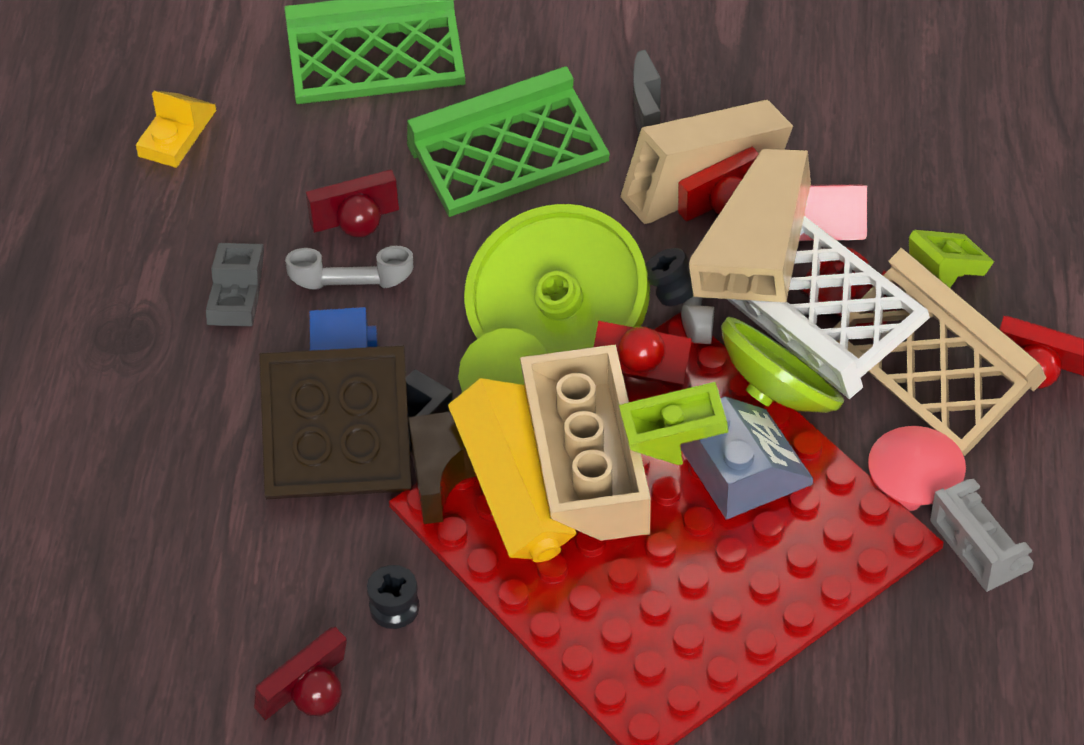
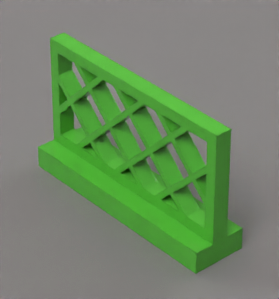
M333 0L284 6L296 104L465 85V73L454 11V0ZM448 27V33L439 43L423 34L427 29ZM402 32L407 35L397 47L382 39L388 33ZM361 37L366 40L355 52L341 45L340 42L345 38ZM416 41L431 50L421 62L405 53ZM319 42L324 46L311 57L299 50L298 44ZM374 46L389 55L378 67L363 58ZM332 51L347 59L336 72L321 63ZM440 55L454 64L455 71L436 73L428 67ZM397 61L412 69L406 77L394 78L386 72ZM300 62L305 64L302 68L300 67ZM355 65L370 74L364 82L352 83L344 77ZM313 70L328 79L322 87L303 89L302 82Z
M567 66L407 120V146L413 158H419L448 217L609 161L610 153L573 89L574 78ZM568 105L574 114L570 125L548 118L551 111ZM525 121L537 126L532 137L528 138L510 132L511 125ZM543 128L565 135L560 148L538 141ZM486 135L497 140L492 151L488 152L470 146L472 138ZM573 137L590 143L594 151L581 156L566 150ZM503 142L526 149L520 162L498 155ZM444 148L457 154L451 166L433 161L429 153ZM533 151L555 158L552 166L542 170L527 165ZM464 155L486 162L480 176L458 169ZM493 165L515 172L512 180L502 184L489 180L487 177ZM453 179L475 186L470 195L453 200L448 188Z

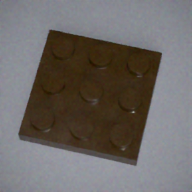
M404 345L259 353L264 494L266 499L390 493L412 490Z

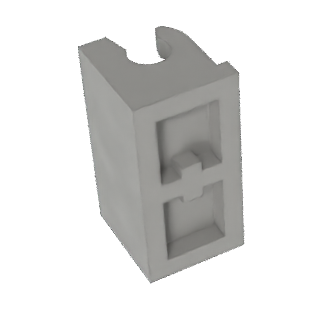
M968 479L946 490L942 488L935 492L930 522L984 590L988 592L1032 570L1034 562L1028 556L1032 549L1026 542L1019 544L1013 542L982 504L980 495L975 492L980 488V485L975 479Z

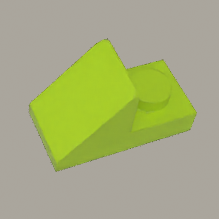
M913 230L909 236V254L949 288H951L958 276H985L994 263L965 234Z
M716 382L619 405L630 450L676 465L683 464L680 444L729 432Z

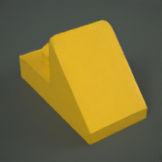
M153 91L152 97L156 117L136 143L138 157L177 168L216 112V105L179 93Z

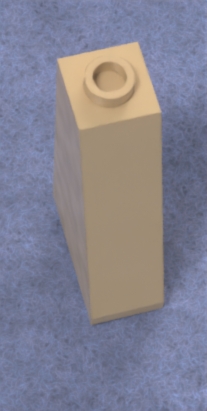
M763 100L642 127L620 197L644 224L652 223L678 210V185L680 180L747 148L754 147L758 153L762 149L785 150L793 125L769 100Z
M761 150L690 258L689 269L694 297L770 302L787 301L811 185L808 151Z

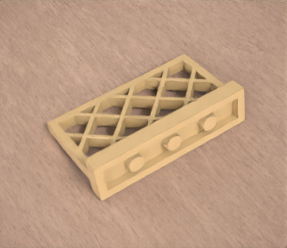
M900 248L888 261L891 268L883 276L925 307L930 318L934 317L940 322V339L914 341L913 332L907 337L906 342L900 343L891 351H907V373L887 375L882 371V360L871 368L868 373L932 429L952 439L965 456L1028 389L1034 392L1046 379V376L1039 362L904 249ZM873 286L862 299L876 298V288ZM905 310L883 312L882 322L904 320L910 314ZM869 311L850 312L849 327H854L858 323L873 322L874 325L875 311L873 313H868ZM841 321L834 328H841ZM947 329L957 337L948 338ZM848 341V351L858 359L873 347V344L854 346ZM968 346L974 351V368L948 370L949 347ZM940 348L941 371L915 372V350ZM982 358L992 367H982ZM1003 375L1013 384L1001 398L983 400L982 377ZM975 377V400L949 402L948 379ZM941 380V403L920 404L915 399V382ZM897 383H907V391ZM983 409H990V410L983 416ZM975 410L976 425L962 439L949 429V411ZM941 412L942 422L932 413Z

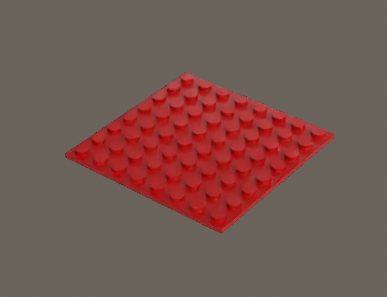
M681 312L654 329L656 332L688 338L684 331ZM713 336L711 344L691 342L683 387L623 376L628 401L633 402L716 382L720 398L726 396L768 411L813 477V485L726 520L682 451V465H676L641 454L651 497L650 534L600 541L576 530L577 535L560 547L561 552L554 558L544 562L509 557L476 473L475 477L462 480L451 490L444 504L443 522L423 523L417 483L411 486L412 490H405L389 500V507L617 745L676 744L943 548L944 544L940 538L903 505L883 493L865 471L800 413L774 400L770 406H766L752 397L746 391L750 383L733 365L726 347Z

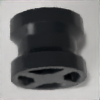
M679 248L665 249L651 257L646 263L649 284L656 286V296L662 305L677 306L693 297L690 269L688 268L689 261L684 251Z
M388 565L374 571L368 579L367 594L371 617L378 625L384 628L398 629L406 627L418 615L420 605L417 596V581L415 575L409 569L400 565ZM392 592H399L400 596H393Z

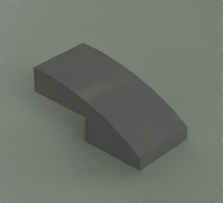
M646 50L637 52L633 69V115L638 135H640L642 127L660 124L661 77Z
M218 243L211 268L213 285L206 307L207 325L253 326L262 276L263 244Z

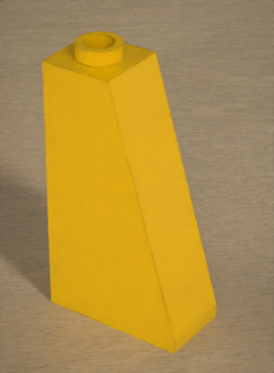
M480 378L449 403L448 407L509 557L532 559L534 562L550 560L561 552L560 547L577 534L575 529L550 517L525 385Z

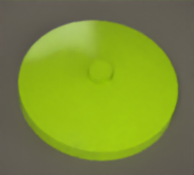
M546 205L528 210L511 218L485 240L477 251L467 274L464 292L465 309L469 324L477 339L483 334L499 328H517L534 335L548 353L593 348L598 321L634 328L641 327L648 309L650 284L647 266L641 250L631 234L619 222L603 212L581 205Z

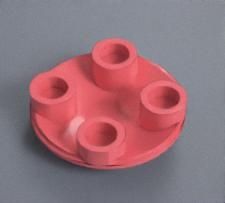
M905 426L885 433L874 443L869 453L868 469L872 480L883 493L897 500L908 511H914L921 505L933 504L936 491L942 488L946 490L963 482L966 473V463L958 445L945 434L927 427Z

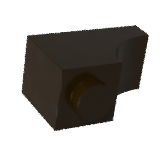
M451 412L408 417L423 523L443 522V508L449 493L462 480L475 477V471Z

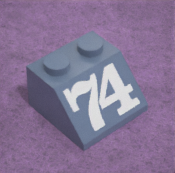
M726 396L720 399L729 432L681 444V451L726 520L813 485V477L768 411Z

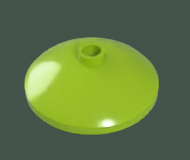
M727 317L721 325L723 341L731 362L750 383L746 391L752 397L766 406H770L774 400L783 406L797 411L827 413L839 410L844 403L842 395L792 352L764 333L736 318Z

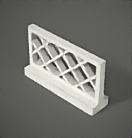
M804 216L800 236L805 233L814 240L813 250L797 251L794 264L812 262V275L791 278L789 290L811 289L810 303L789 304L787 301L727 300L850 399L863 388L861 377L923 325L930 316L925 307ZM840 260L845 264L844 274L820 275V262ZM871 284L876 288V298L851 300L852 285ZM843 286L842 301L818 302L819 288ZM904 309L910 314L899 324L882 325L883 310ZM875 311L874 325L849 327L850 312ZM842 313L841 328L820 329L816 325L817 315ZM874 338L873 347L859 359L848 351L849 339Z

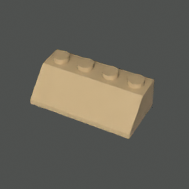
M616 344L520 357L551 519L600 541L650 534L651 497L641 453L630 450L619 405L629 403Z

